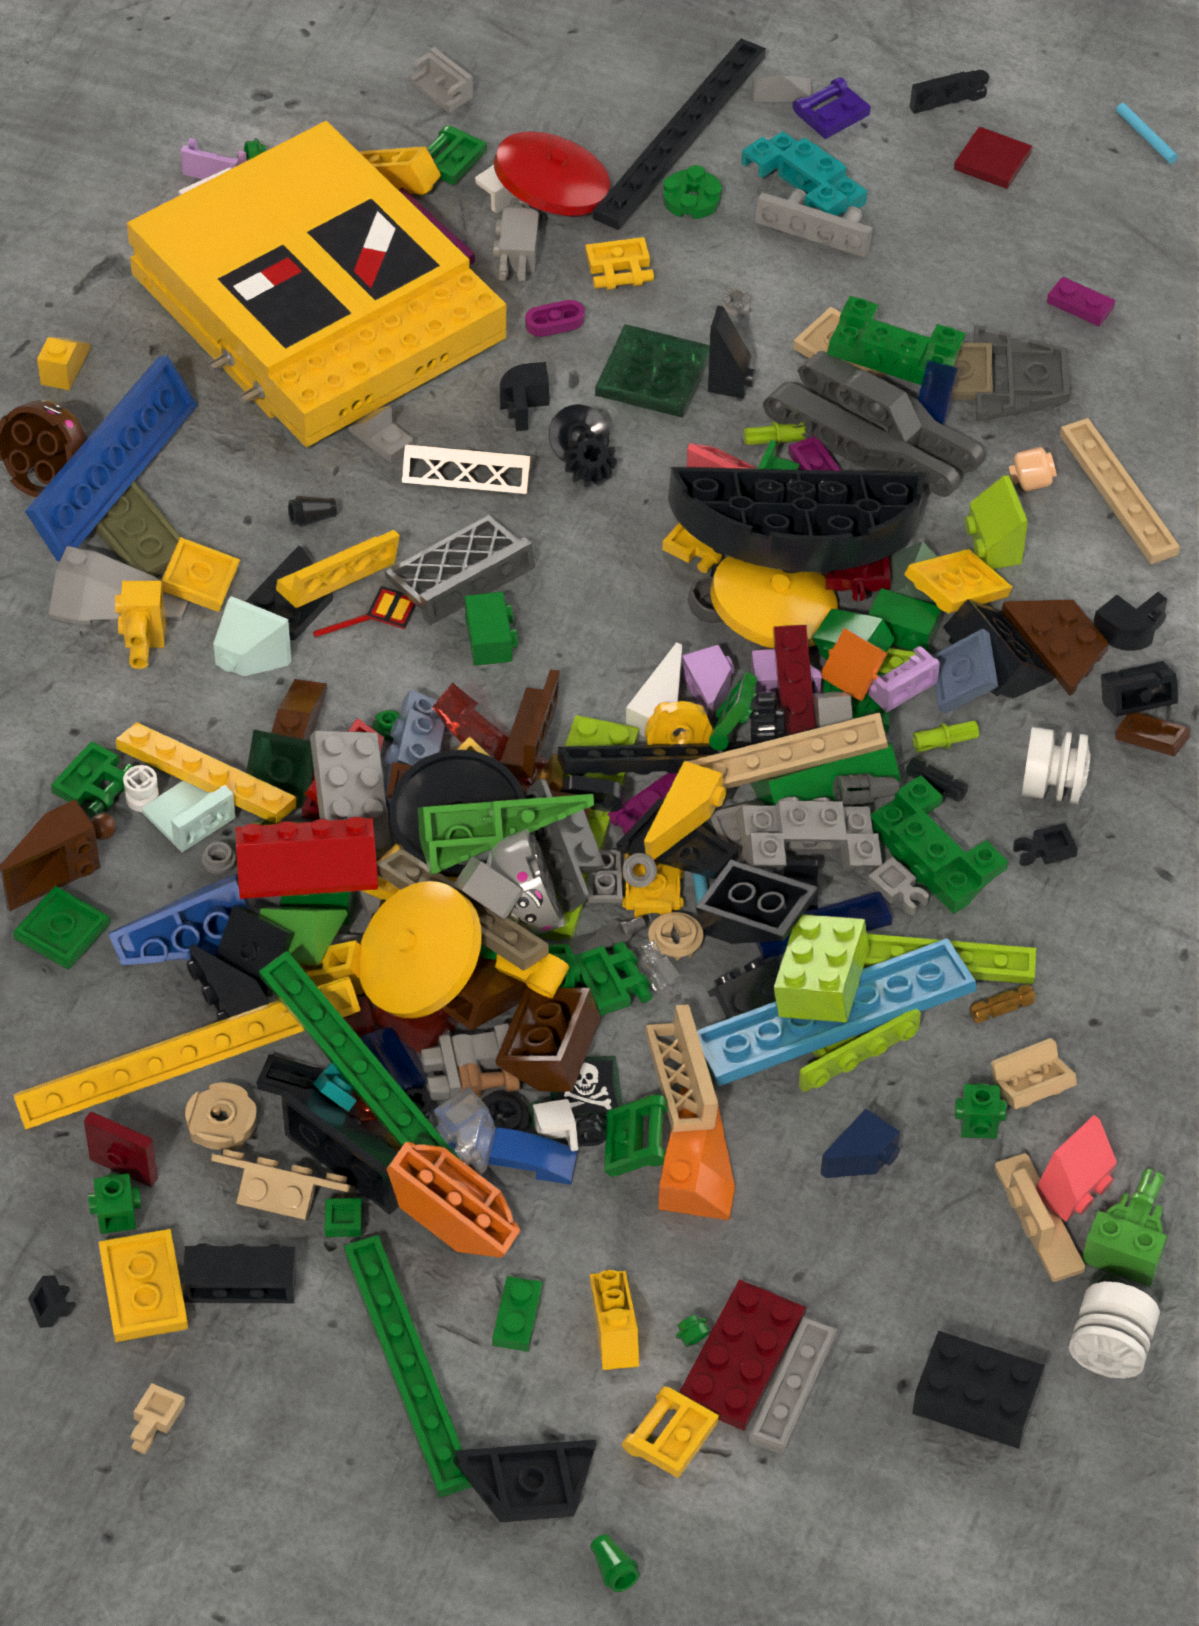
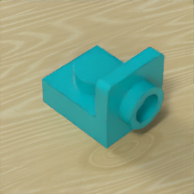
M329 1062L314 1085L321 1093L349 1112L357 1101L351 1094L353 1088L334 1065Z

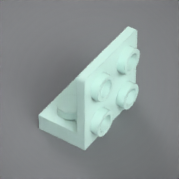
M182 781L142 807L143 814L182 853L236 818L233 792L225 785L215 792L208 793Z

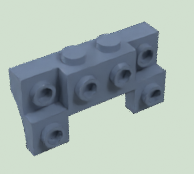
M413 690L407 693L402 701L399 718L395 720L390 732V736L394 738L393 744L389 746L384 758V762L388 763L384 780L386 806L390 807L391 799L387 798L386 794L393 762L414 765L421 759L438 753L443 733L453 734L465 739L470 733L475 706L445 695L441 701H438Z

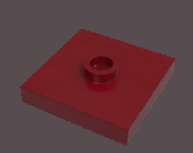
M89 1112L84 1120L90 1160L122 1175L130 1174L131 1179L152 1188L158 1179L152 1138L99 1114Z

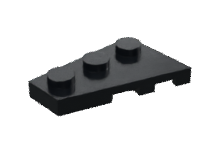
M659 798L616 843L617 851L629 855L636 853L646 854L644 839L664 802ZM700 825L657 857L654 862L716 880L730 860L736 861L739 855L738 849Z

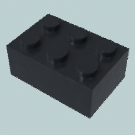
M938 1331L915 1392L912 1414L1019 1449L1041 1388L1045 1365Z

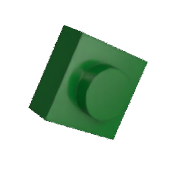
M361 1198L325 1199V1237H361Z

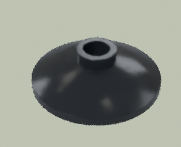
M582 404L567 406L561 409L550 423L548 432L550 446L555 455L564 463L566 462L563 460V455L568 450L567 446L572 440L573 432H577L580 435L582 433L587 439H590L591 434L595 432L596 440L601 441L607 437L608 443L606 447L609 446L610 432L607 422L597 410L590 406Z

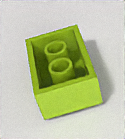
M815 915L801 916L792 929L774 985L779 1017L847 1023L869 951L865 919Z

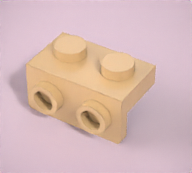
M1052 1038L991 1062L994 1085L1000 1087V1096L1014 1109L1030 1106L1033 1102L1051 1095L1060 1094L1064 1090L1077 1085L1075 1072L1058 1058L1057 1045Z

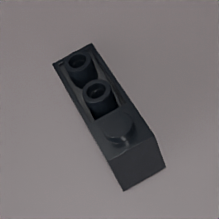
M194 944L189 946L190 961L186 962L189 974L194 981L199 979L203 986L201 991L208 1006L214 1005L218 1011L216 1012L218 1021L269 1004L268 999L255 979Z

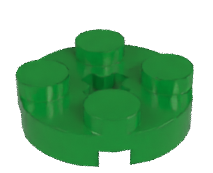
M690 166L688 169L678 171L664 179L663 203L672 214L682 217L683 213L692 215V219H700L710 216L717 211L722 196V186L718 179L712 174L705 172L702 166ZM689 192H695V193H697V195L695 196V195H693L692 193H691V194H687V193H689Z

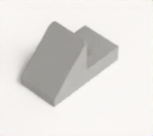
M391 406L375 409L348 427L349 432L391 464L404 455L405 445H414V439L392 423Z

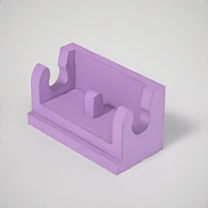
M189 138V146L183 145L180 150L183 175L199 179H205L229 167L232 169L247 161L246 152L240 150L238 151L239 159L197 150V141Z
M918 646L913 650L916 655L910 657L909 661L882 677L878 676L876 680H873L867 694L886 713L937 683L940 662L936 658L934 659L924 648Z

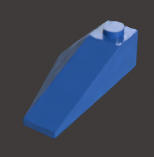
M234 874L111 931L108 935L122 965L157 963L177 959L190 960L189 946L193 944L216 956L233 905H242L250 910L251 907L247 898H239L238 877Z

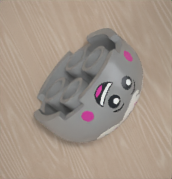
M526 829L499 841L491 850L486 865L524 890L507 917L534 935H541L565 926L566 918L561 899L555 898L557 894L552 881V875L534 835H530L529 830Z

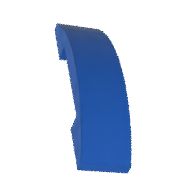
M456 1126L437 1130L466 1165L467 1161L535 1171L537 1180L569 1185L572 1183L578 1151H571L570 1147L554 1140L527 1132L488 1126Z

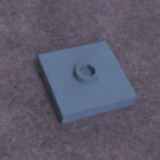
M981 629L932 655L934 659L936 658L940 662L935 691L938 710L944 714L998 687L990 633L985 629Z

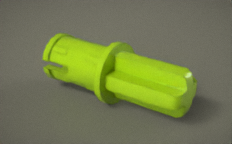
M771 422L770 426L745 428L743 430V440L747 445L768 444L770 440L777 441V446L780 443L799 442L806 439L802 435V433H805L804 429L806 427H797L796 424L790 423L778 424L777 422Z
M976 721L951 726L941 723L940 727L913 732V746L916 753L941 747L950 749L951 744L978 738V725Z

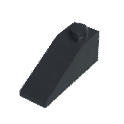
M717 305L710 329L708 392L744 399L747 387H753L756 369L751 368V354L725 308Z

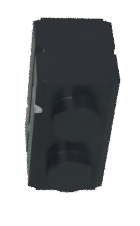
M1164 661L1119 670L1118 673L1101 674L1103 704L1110 709L1115 717L1178 703L1176 673Z

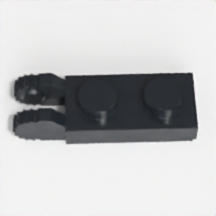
M981 69L969 72L963 71L913 84L909 108L913 114L944 105L958 103L966 99L977 101L985 98L987 89L984 84L988 83L989 73Z

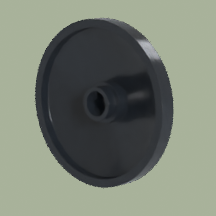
M470 750L438 752L412 765L396 784L390 802L391 830L400 849H404L426 864L420 843L417 808L525 799V796L516 777L496 759ZM491 850L473 858L486 864ZM469 860L451 866L439 873L445 877H459Z

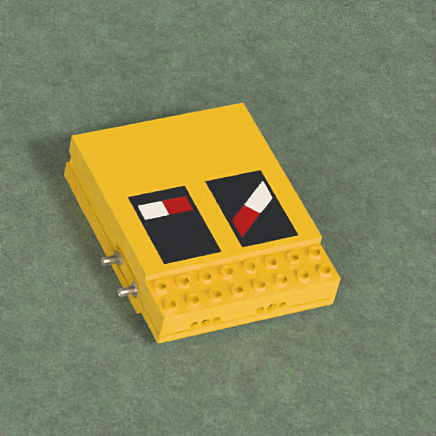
M324 121L127 222L128 241L134 249V255L130 257L132 275L213 358V360L208 362L209 369L214 372L222 367L245 391L239 394V400L242 404L253 400L270 418L276 416L306 448L506 339V303L469 268V259L328 121Z

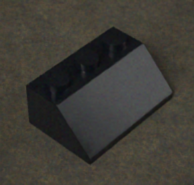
M967 599L943 626L950 635L949 642L951 645L981 629H985L990 633L998 687L990 690V692L995 696L1003 695L1014 699L1053 681L1056 677L1003 611Z

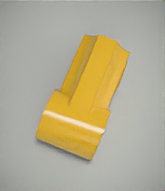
M549 953L524 971L499 954H497L495 965L499 972L526 983L533 991L548 998L554 997L570 968L563 960Z

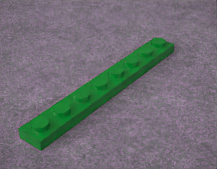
M288 951L259 971L263 981L400 1147L405 1142H411L414 1145L439 1146L446 1148L459 1158Z
M372 1236L344 1245L345 1257L438 1498L471 1488V1484L453 1462L455 1450L463 1449L379 1236Z

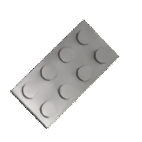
M314 731L310 735L320 819L333 821L347 820L352 817L373 818L377 863L392 848L377 733Z

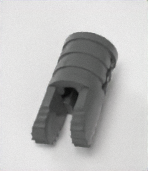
M870 773L837 775L833 782V793L835 802H843V805L873 803L874 798L894 796L900 790V785L896 779L889 776L887 778H873ZM859 787H860L861 790H860V791H848L847 788H859Z

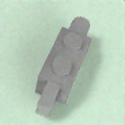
M511 198L509 206L503 207L502 219L496 220V237H500V240H494L493 258H499V280H506L508 271L517 272L518 281H525L526 272L535 273L539 238V213L518 198Z

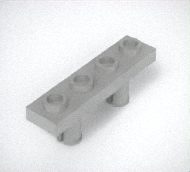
M794 189L787 200L764 192L758 197L755 223L864 258L870 252L873 227L860 224L863 214L857 207H848L842 217L805 206V195L807 194L801 189Z

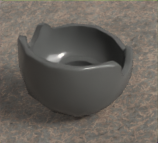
M713 577L696 579L688 594V604L692 614L704 622H722L723 620L716 612L711 601L710 587Z

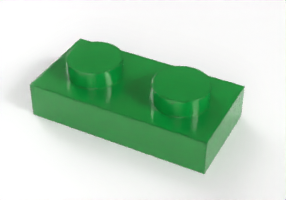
M506 1276L492 1337V1346L529 1352L543 1289L541 1281Z

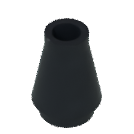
M296 496L295 499L288 502V515L292 525L298 524L300 527L330 517H336L337 506L334 498Z

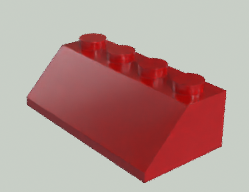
M352 817L347 820L333 821L318 819L313 822L303 823L286 821L273 825L248 824L243 827H235L240 899L378 890L373 818Z

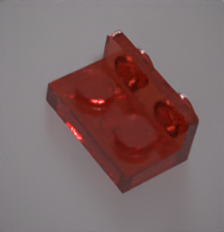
M377 1006L369 1016L420 1054L422 1049L434 1047L439 1040V1036L446 1029L453 1032L456 1028L447 1021L450 1015L442 1009L423 1017L401 1018Z

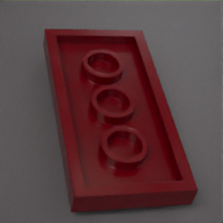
M739 1279L679 1393L719 1415L720 1421L745 1431L803 1316H805L806 1307Z

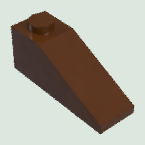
M294 679L278 708L271 731L273 759L306 763L311 745L310 735L316 728L327 690L326 683Z

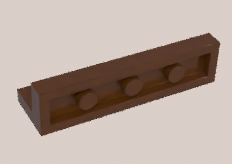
M550 669L543 690L526 687L500 762L514 776L533 779L558 704L559 670Z

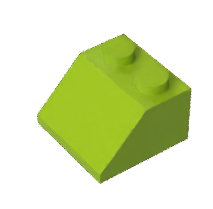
M1009 475L1002 476L970 502L968 516L964 517V526L967 535H972L974 540V553L992 569L1022 564L1028 520Z

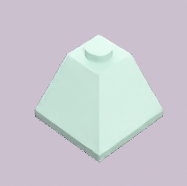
M231 596L227 601L213 643L215 665L227 672H234L241 676L288 666L291 663L288 619Z

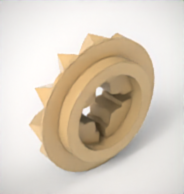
M680 912L666 913L652 922L648 932V940L651 943L652 950L661 953L663 959L669 956L674 957L678 961L683 956L691 958L696 950L701 949L703 930L700 923L688 914ZM673 929H676L679 935L680 942L678 944H675L671 938Z

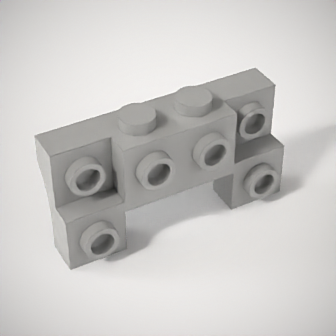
M787 797L780 799L775 806L742 805L736 812L737 825L743 839L747 865L756 868L773 867V872H780L786 866L785 851H837L840 847L843 872H851L855 867H868V872L872 873L882 865L878 834H873L870 807L843 806V802L830 801L829 798L825 797L816 798L811 801H799L796 797Z

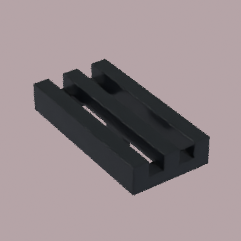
M270 1054L256 1082L257 1089L280 1096L286 1091L314 1089L323 1097L326 1096L318 1090L314 1082L302 1079V1077L317 1080L323 1069ZM273 1068V1069L281 1070V1071L288 1072V1073H291V1074L286 1075V1074H282V1073H279V1072L272 1071L271 1069Z

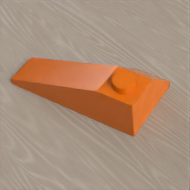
M681 1087L680 1094L684 1096L689 1089ZM718 1105L715 1129L673 1132L671 1129L659 1185L658 1210L730 1220L735 1184ZM683 1108L678 1113L679 1119L697 1118L695 1113L686 1108Z

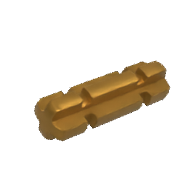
M1029 984L1017 987L1016 992L1008 990L986 998L987 1002L985 1003L981 1000L971 1004L969 1013L975 1023H981L989 1020L988 1016L990 1015L992 1018L1017 1010L1018 1005L1025 1007L1033 1004L1036 996L1032 987Z

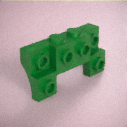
M849 296L840 314L839 323L829 341L827 355L944 392L964 343L966 333L937 324L930 338L874 320L878 304L862 298Z
M921 775L899 788L898 793H895L894 800L871 813L873 834H878L879 840L889 849L891 855L898 862L901 861L916 877V881L921 884L923 883L955 914L968 906L989 882L1007 870L1008 861L987 840L965 853L927 815L942 805L943 796Z

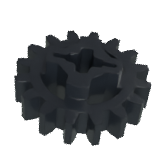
M759 692L758 709H753L750 715L751 744L753 745L786 736V715L784 708H777L776 692Z

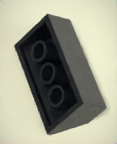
M314 1089L286 1091L281 1096L285 1136L335 1174L348 1177V1184L356 1186V1190L389 1215L399 1207L387 1172V1167L397 1152L391 1148L385 1138L380 1135H373L365 1129L363 1123L353 1115L348 1116L338 1108L333 1100L327 1096L323 1097Z

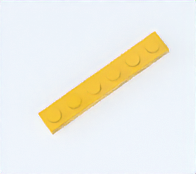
M138 722L116 738L117 750L208 793L215 792L225 785L233 792L234 805L274 824H277L296 808V796Z

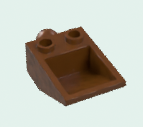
M76 800L45 813L0 865L6 906L9 911L49 893L54 886L60 888L99 869L100 861L96 838L99 840L111 838L117 828L115 819L107 813H99L90 821Z

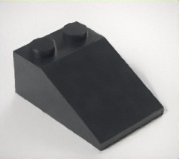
M730 860L695 908L704 935L731 944L784 941L819 891L818 887Z

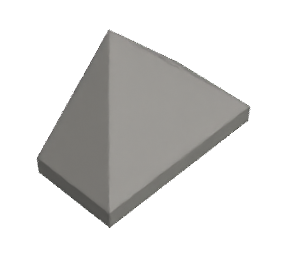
M789 76L753 78V102H793L800 97L807 98L811 95V78Z

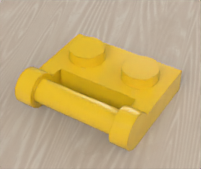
M663 1386L656 1395V1403L635 1432L626 1436L622 1442V1447L630 1455L642 1457L679 1479L718 1424L719 1415L672 1388ZM675 1409L677 1412L655 1443H649L647 1439L667 1411Z

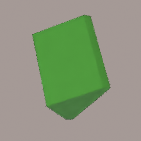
M297 906L260 908L261 916L295 932L288 952L298 964L319 965L348 915L345 909Z

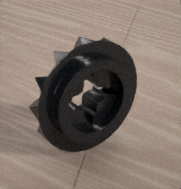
M493 1093L482 1098L474 1107L472 1114L473 1126L498 1127L524 1132L525 1128L529 1126V1111L525 1103L517 1096L509 1093ZM496 1110H498L503 1118H507L506 1126L503 1127L498 1121H495Z

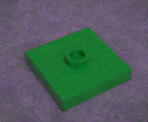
M54 886L13 931V936L15 940L69 970L111 924L110 916Z

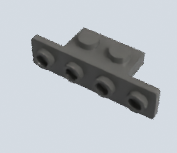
M538 779L524 792L525 799L552 797L546 779ZM584 809L535 831L566 912H573L589 898V892L582 873H597L605 866Z

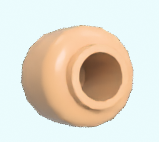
M1042 447L1016 453L1014 456L1015 465L1009 466L1013 485L1020 483L1022 490L1025 492L1049 487L1053 482V477L1057 476L1051 452L1046 453Z

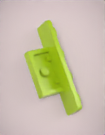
M918 1009L905 1012L875 1029L813 1051L812 1053L818 1060L800 1069L799 1088L802 1092L812 1088H820L832 1077L842 1072L852 1071L860 1062L869 1057H877L895 1043L911 1039L920 1028L921 1012Z

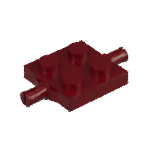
M889 556L864 566L831 571L825 574V590L841 592L852 590V598L855 601H858V594L860 601L865 599V590L871 592L879 591L881 588L890 590Z

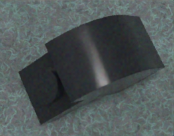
M546 362L517 365L509 369L500 381V410L507 409L508 419H514L516 431L528 430V407L549 406V379Z
M1157 592L1136 609L1120 596L1115 595L1095 611L1093 624L1108 641L1109 645L1125 651L1144 649L1152 644L1155 629L1159 628L1165 621L1167 598Z

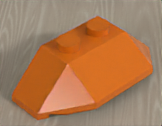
M405 1142L387 1167L399 1207L456 1252L502 1258L521 1231L518 1224L513 1220L511 1210L502 1192L444 1147L414 1145V1143Z

